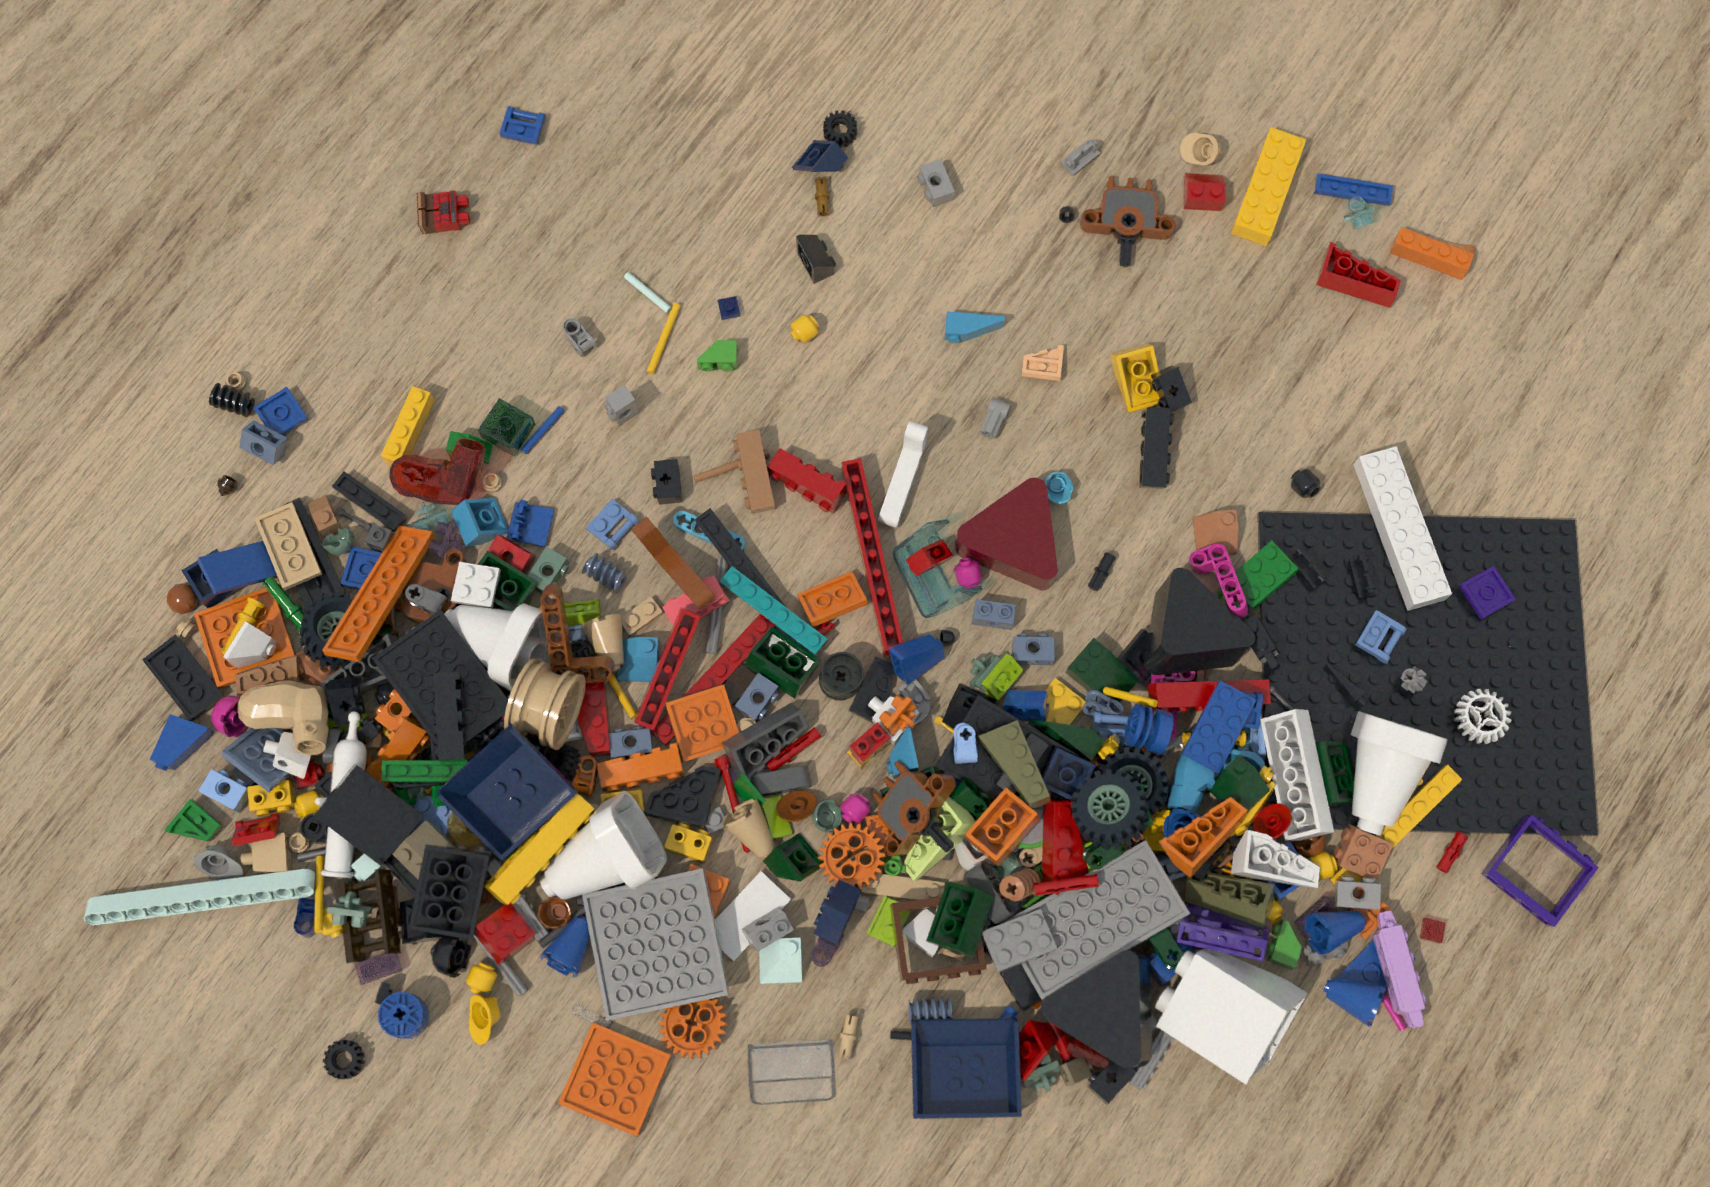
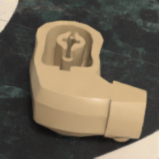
M290 680L279 681L250 688L240 697L238 715L247 727L254 729H293L294 747L298 753L317 755L325 751L329 732L327 698L321 686L307 685Z

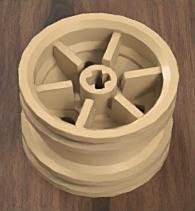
M536 658L530 659L522 668L512 688L505 711L504 729L512 723L524 736L528 733L539 736L542 746H550L553 750H559L568 739L579 715L585 693V677L582 674L575 675L570 670L560 675L551 672V666L548 662H541Z

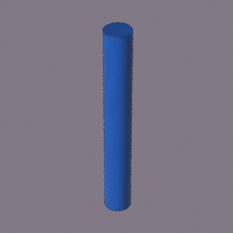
M558 406L520 450L527 454L565 410Z

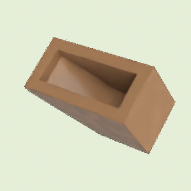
M327 495L308 503L311 516L324 538L329 533L335 534L339 532V528L342 529Z

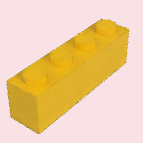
M412 386L381 454L385 464L404 470L435 402L431 392Z

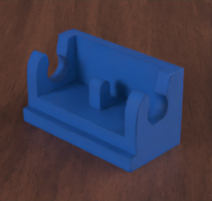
M1008 690L1003 704L1004 711L1021 721H1030V719L1046 721L1049 710V703H1046L1048 692Z

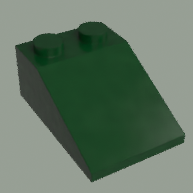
M1095 638L1088 643L1065 672L1085 690H1098L1102 694L1105 687L1129 692L1138 682L1110 650ZM1108 696L1113 700H1117L1118 702H1121L1123 700L1116 697Z
M1034 719L1029 721L1041 733L1089 761L1094 759L1105 741L1099 736L1100 732L1093 727L1085 728L1081 725L1078 727Z

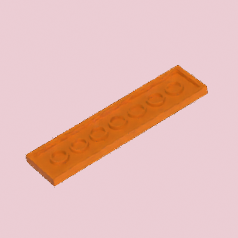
M404 526L397 528L322 651L326 656L357 662L361 661L434 540L435 535L433 531Z

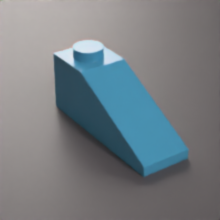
M947 311L944 340L950 343L965 342L1004 327L1005 316Z

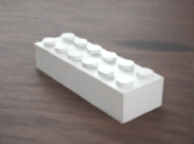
M1294 709L1260 719L1269 765L1272 767L1271 772L1274 773L1272 779L1275 783L1274 789L1277 803L1287 806L1292 813V822L1284 833L1285 841H1300L1333 833L1334 829L1309 711Z

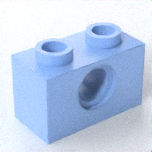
M211 769L198 791L240 813L248 800V784L238 778L236 782L229 779L231 775L221 769L218 772ZM226 785H230V791L223 794V788Z

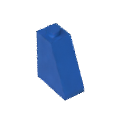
M930 634L889 649L894 672L907 685L945 658L944 645L939 639H934Z
M170 714L150 757V761L156 763L155 767L163 771H167L168 768L176 770L212 736L214 731L206 726Z

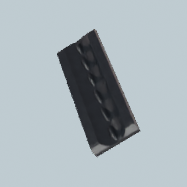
M299 497L288 502H292L296 508L322 572V575L296 585L305 607L307 608L309 604L312 606L313 600L316 598L321 601L322 595L327 593L329 598L333 596V592H339V597H344L345 591L325 549L322 547V542L301 498Z

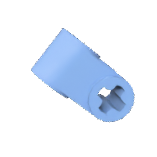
M959 723L954 728V760L956 764L977 762L975 730L967 723ZM964 728L969 732L968 734H965V738L962 735H960V733L964 731Z

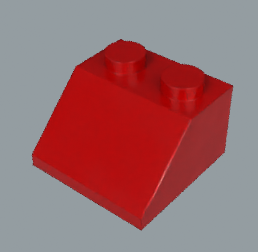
M1185 173L1184 209L1222 211L1226 201V183L1223 175Z

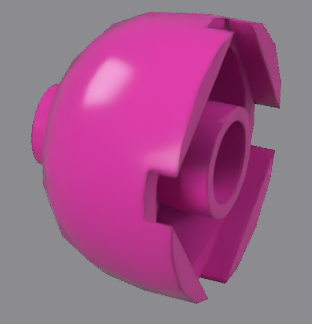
M238 696L223 697L212 710L211 720L214 728L227 737H239L248 729L238 715V702L240 699Z

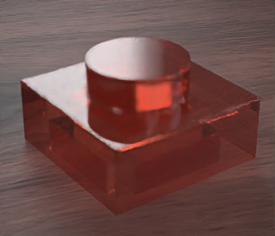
M1423 918L1419 939L1441 944L1446 923Z

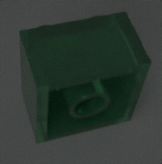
M499 398L478 428V432L482 439L515 457L536 424L532 416Z

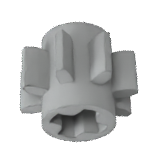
M1415 666L1413 669H1406L1402 677H1400L1404 681L1401 686L1412 693L1422 691L1428 682L1424 679L1427 674Z

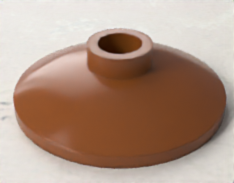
M793 791L784 795L778 801L776 810L779 817L785 821H801L814 813L817 799L809 791Z

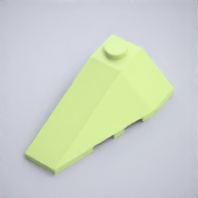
M948 797L942 807L938 808L940 813L939 820L941 821L938 827L950 838L955 848L966 838V832L976 821L967 809ZM921 835L907 854L903 865L906 866V871L912 880L917 881L949 852H945L931 836Z

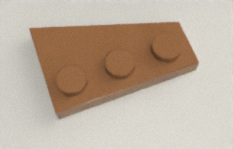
M298 654L237 673V695H243L250 688L279 681L290 680L300 683Z

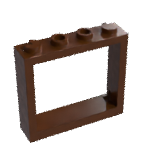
M941 897L890 904L900 981H906V984L919 983L918 979L927 978V982L940 980L939 976L948 975V979L961 977L960 973L966 972L969 973V976L981 975V970L986 969L982 935H980L976 947L978 964L908 973L900 912L937 908Z

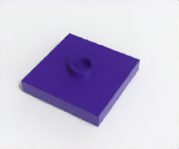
M1495 566L1459 585V588L1480 620L1516 600Z

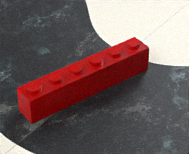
M680 607L634 718L635 723L652 730L655 729L701 618L699 614Z
M1269 680L1222 681L1239 691L1249 693L1261 692L1263 694L1262 709L1263 705L1271 704ZM1218 681L1148 684L1149 698L1158 701L1157 707L1151 708L1170 712L1169 708H1176V712L1189 711L1188 708L1195 707V711H1203Z

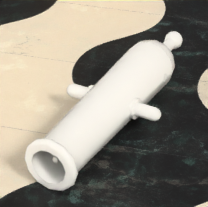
M356 711L348 715L350 724L346 739L339 741L334 750L331 792L353 765H358L365 771L367 752L365 745L358 741L357 724L360 721V714ZM316 798L315 804L321 806L326 798ZM329 827L327 829L324 870L321 871V875L351 878L354 876V873L351 872L354 846Z

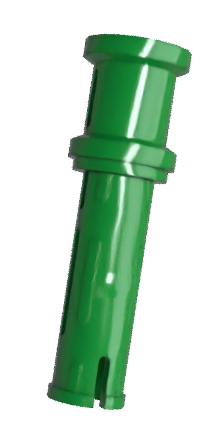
M273 576L268 577L262 585L286 612V618L291 619L297 626V631L300 632L304 615L302 607L298 604L296 605Z

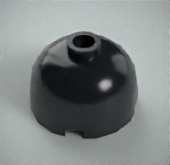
M447 935L442 936L431 949L434 968L443 975L452 978L459 977L461 974L458 972L461 968H466L470 959L471 945H467V941L470 940Z

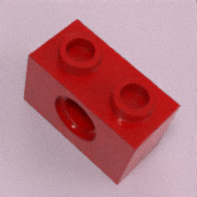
M497 535L488 549L490 553L524 574L527 573L536 555L502 535ZM511 552L513 560L509 563L506 557Z
M941 539L921 548L907 558L906 562L910 570L917 577L937 568L950 559L953 554L945 541Z

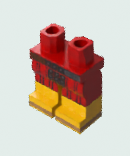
M877 722L849 746L850 750L847 754L861 769L874 758V755L880 753L890 744L891 737Z

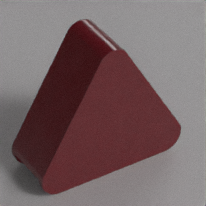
M1039 478L1027 479L961 525L957 531L955 542L956 553L962 558L970 557L971 560L978 561L983 567L1038 590L1044 591L1049 589L1053 585L1058 567L1048 491L1045 482Z

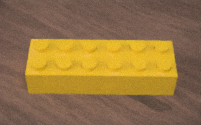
M1270 127L1231 234L1267 247L1307 139Z
M577 793L532 833L483 887L501 903L508 905L511 902L514 904L521 896L519 892L524 887L528 888L535 881L534 875L539 870L542 872L550 864L548 860L552 855L557 856L564 848L562 844L567 839L571 840L578 833L579 830L577 828L581 823L586 824L590 820L591 812L594 808Z

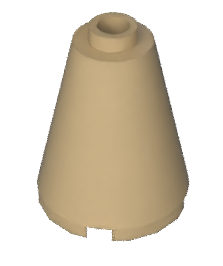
M620 614L606 615L605 618H595L583 623L582 630L588 641H590L596 655L610 657L614 661L613 672L620 670L621 665L624 664L622 618Z
M749 799L734 808L736 811L732 815L728 813L723 818L722 824L755 855L766 858L773 851L775 843L756 799L755 801Z

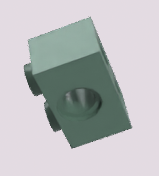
M546 546L528 574L529 577L538 582L535 590L543 594L547 585H558L560 577L565 576L569 570V562L566 557ZM548 569L554 570V572H553L552 575H550V576H545V575H544V572H545L546 570H548Z

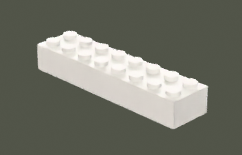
M1397 446L1358 457L1353 465L1407 611L1445 601L1452 595Z

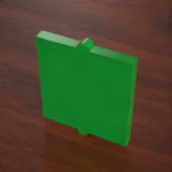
M742 773L735 779V791L743 801L749 799L755 801L756 799L762 810L766 800L745 774Z

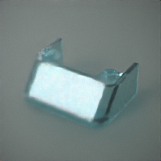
M948 519L924 524L896 546L893 551L894 561L920 614L924 618L935 617L955 608L983 590L982 586L965 589L964 586L958 584L951 587L941 566L916 577L906 562L907 558L921 548L941 540L938 531L950 523Z

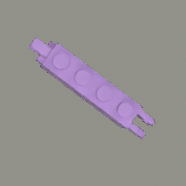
M1391 911L1377 914L1379 930L1373 934V940L1393 1011L1397 1014H1404L1409 1028H1420L1424 1023L1421 1010L1425 1009L1426 999L1424 993L1420 992L1418 985L1420 978L1418 972L1414 971L1412 964L1414 957L1412 951L1408 950L1406 943L1408 941L1405 929H1402V925H1397Z

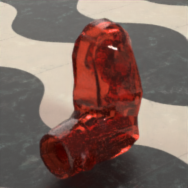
M460 438L456 442L450 456V461L430 459L416 454L403 455L396 459L390 467L389 478L391 484L399 494L406 497H416L433 504L458 506L463 500L470 499L476 491L481 477L486 448L476 440Z

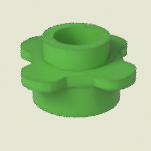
M900 856L883 858L882 861L885 863L884 870L888 875L896 876L899 872L903 873L906 870V866L902 864Z

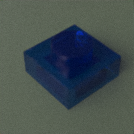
M736 296L717 300L721 320L740 317Z

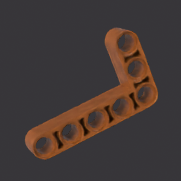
M647 516L631 528L632 532L654 559L700 610L716 597L670 546Z
M557 584L547 585L541 596V607L551 671L560 675L563 674L560 671L561 669L573 671L575 675L582 674L585 677L586 683L608 681L614 670V661L610 657L573 658L562 588ZM548 594H552V595H554L556 598H554V599H553V598H550V597L548 596ZM551 613H555L559 617H553ZM554 632H558L562 636H557L554 634ZM556 651H561V652H563L564 654H563V655L558 654ZM600 667H605L608 670L604 671ZM580 668L586 669L587 672L581 671Z

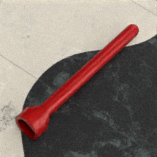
M726 755L714 759L716 768L722 771L732 812L734 813L736 811L734 808L739 805L729 770L731 763ZM741 842L743 851L749 853L751 850Z

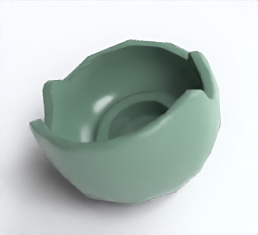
M339 528L337 535L329 533L323 540L322 547L335 556L348 552L354 542V534L348 528Z
M823 800L816 805L814 813L811 815L812 822L820 831L832 832L834 831L833 828H839L842 822V811L837 806L836 801Z

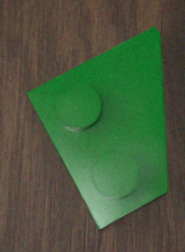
M189 799L164 831L198 840L211 841L223 825L195 800Z

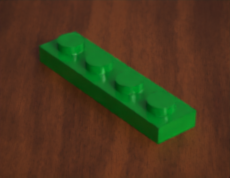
M382 760L381 782H447L468 761Z

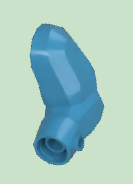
M1232 748L1220 773H1216L1181 754L1173 771L1167 807L1171 810L1186 809L1197 813L1205 789L1211 790L1225 767L1239 754L1252 764L1258 773L1265 766V763L1254 752Z

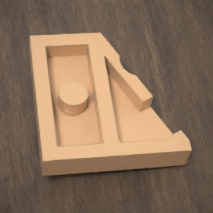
M1059 345L1054 350L1047 351L1045 349L1036 354L1024 355L1021 376L1060 381L1064 345Z

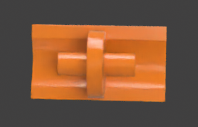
M896 696L891 704L896 709L894 713L890 714L884 711L879 717L887 731L893 736L899 729L903 731L907 726L914 728L915 723L912 719L916 716L914 710L917 708L909 697L902 698Z

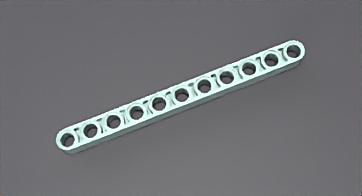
M299 869L92 897L87 901L84 921L90 925H102L309 897L314 893L315 873L309 869Z

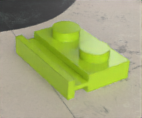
M884 896L866 934L894 947L895 939L890 904L897 903V901ZM911 911L900 912L902 929Z

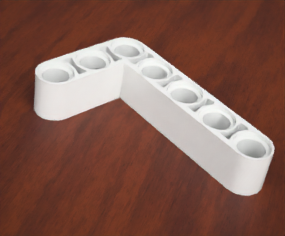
M912 421L908 422L904 434L903 449L879 514V523L897 528L926 446L928 426Z

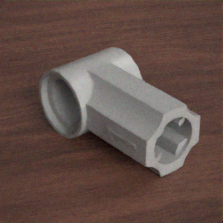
M994 397L991 399L986 412V418L980 429V433L983 436L996 438L1002 421H1005L1011 404Z

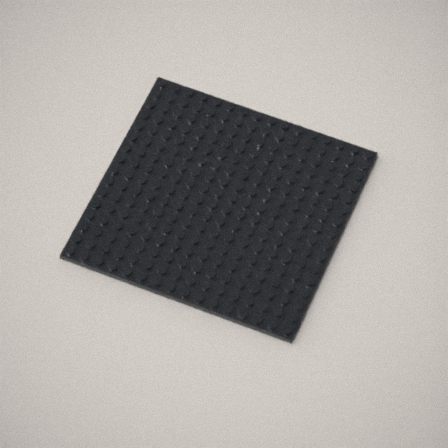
M1259 512L1257 514L1258 552L1271 540L1287 557L1294 554L1298 548L1305 546L1329 576L1327 580L1313 589L1300 571H1298L1260 604V619L1280 651V656L1276 657L1281 666L1280 669L1273 671L1268 663H1262V680H1269L1270 686H1274L1275 691L1293 709L1309 711L1315 743L1322 741L1346 742L1355 779L1358 738L1352 736L1351 732L1358 711L1448 739L1441 762L1436 763L1432 761L1422 777L1423 783L1416 787L1410 799L1444 765L1448 764L1462 780L1410 832L1511 834L1525 815H1535L1544 820L1543 824L1549 829L1554 828L1562 836L1598 835L1575 520L1423 516L1452 595L1445 601L1407 611L1372 515ZM1361 554L1369 556L1378 595L1358 597L1349 559L1358 558L1357 556ZM1495 566L1516 600L1480 620L1459 588V585ZM1375 610L1407 629L1405 634L1401 635L1387 664L1380 662L1375 656L1355 645ZM1389 628L1378 647L1379 650L1383 651L1394 632L1393 629ZM1326 663H1330L1343 676L1366 692L1364 698L1368 703L1363 708L1357 702L1354 705L1351 703L1337 679L1326 667ZM1415 666L1427 674L1424 679L1428 682L1422 691L1412 693L1401 686L1404 681L1400 677H1402L1406 669H1413ZM1481 689L1483 693L1485 689H1489L1490 695L1493 692H1497L1496 698L1503 697L1501 703L1508 704L1505 710L1511 711V714L1507 716V718L1511 719V723L1506 724L1509 730L1504 731L1505 735L1501 738L1498 737L1496 742L1491 740L1488 744H1485L1484 741L1478 744L1476 738L1469 741V734L1462 736V733L1465 731L1463 728L1457 729V726L1461 723L1454 721L1459 716L1454 713L1458 709L1456 704L1462 701L1461 697L1467 696L1469 691L1475 693V690ZM1270 693L1271 704L1263 705V718L1290 710ZM1478 701L1472 702L1471 705L1482 708L1485 703ZM1484 711L1480 714V715H1482V716H1480V717L1482 718L1481 721H1483L1484 719H1486V718H1484V716H1485V715L1483 714ZM1469 716V719L1473 724V719ZM1484 725L1480 730L1493 731L1494 727ZM1265 745V751H1266L1265 766L1269 768L1270 765H1269V760H1268V755H1267V750H1266V745ZM1275 789L1267 800L1266 807L1278 804ZM1352 804L1329 807L1334 830H1344L1348 824L1357 827L1360 817L1352 814ZM1528 826L1522 835L1539 834Z

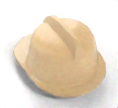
M1190 133L1185 136L1180 145L1181 157L1191 164L1209 165L1223 154L1220 144L1215 137L1207 134Z

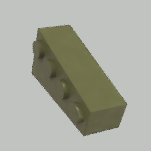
M1018 721L979 736L980 743L1030 808L1034 809L1051 802L1048 790Z
M1214 873L1208 875L1203 881L1194 875L1191 878L1187 877L1185 902L1265 928L1273 907L1274 884Z

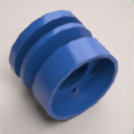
M1135 704L1127 719L1124 732L1125 744L1130 747L1135 745L1138 749L1142 748L1145 744V750L1162 754L1167 748L1172 734L1173 714L1160 709H1156L1153 712L1149 706L1144 707L1142 704Z
M395 992L387 996L381 1003L378 1010V1022L381 1029L388 1035L400 1039H413L426 1029L429 1022V1009L420 997L407 992ZM401 1011L406 1012V1015L403 1016V1020L398 1018V1015L401 1014Z

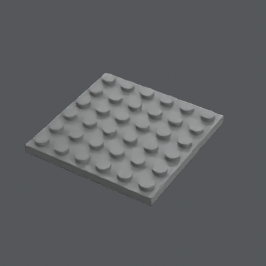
M705 868L652 879L635 889L625 885L582 895L606 1021L730 995Z

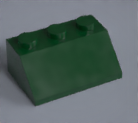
M486 551L477 565L495 567L501 570L493 606L501 610L514 611L521 604L529 605L538 582L489 551Z
M771 626L749 652L745 666L757 674L759 673L778 685L779 689L795 699L811 678L821 659Z
M1322 741L1315 743L1329 807L1353 804L1354 775L1346 742Z
M947 881L926 942L973 958L994 897L981 889Z

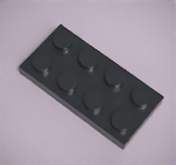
M176 634L142 659L191 722L225 697Z

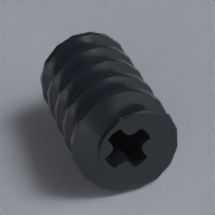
M216 383L209 396V405L248 417L252 413L255 399H250L249 392L243 395L242 390L236 392L234 387H231L228 391L227 385L221 388V384Z

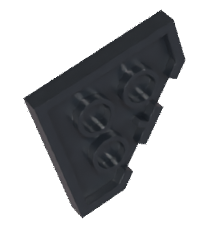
M700 766L694 769L695 772L669 783V786L660 791L656 790L649 796L644 810L645 816L704 829L722 771Z

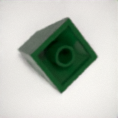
M1240 754L1225 767L1210 790V793L1221 802L1230 797L1247 809V813L1270 792V789L1256 768Z
M800 833L777 846L763 860L775 877L799 882L821 869L819 865L824 863L818 859L819 856Z

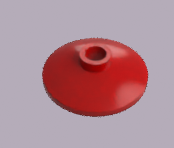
M1283 804L1269 805L1263 808L1254 819L1253 830L1267 834L1272 839H1275L1289 828L1292 822V813Z

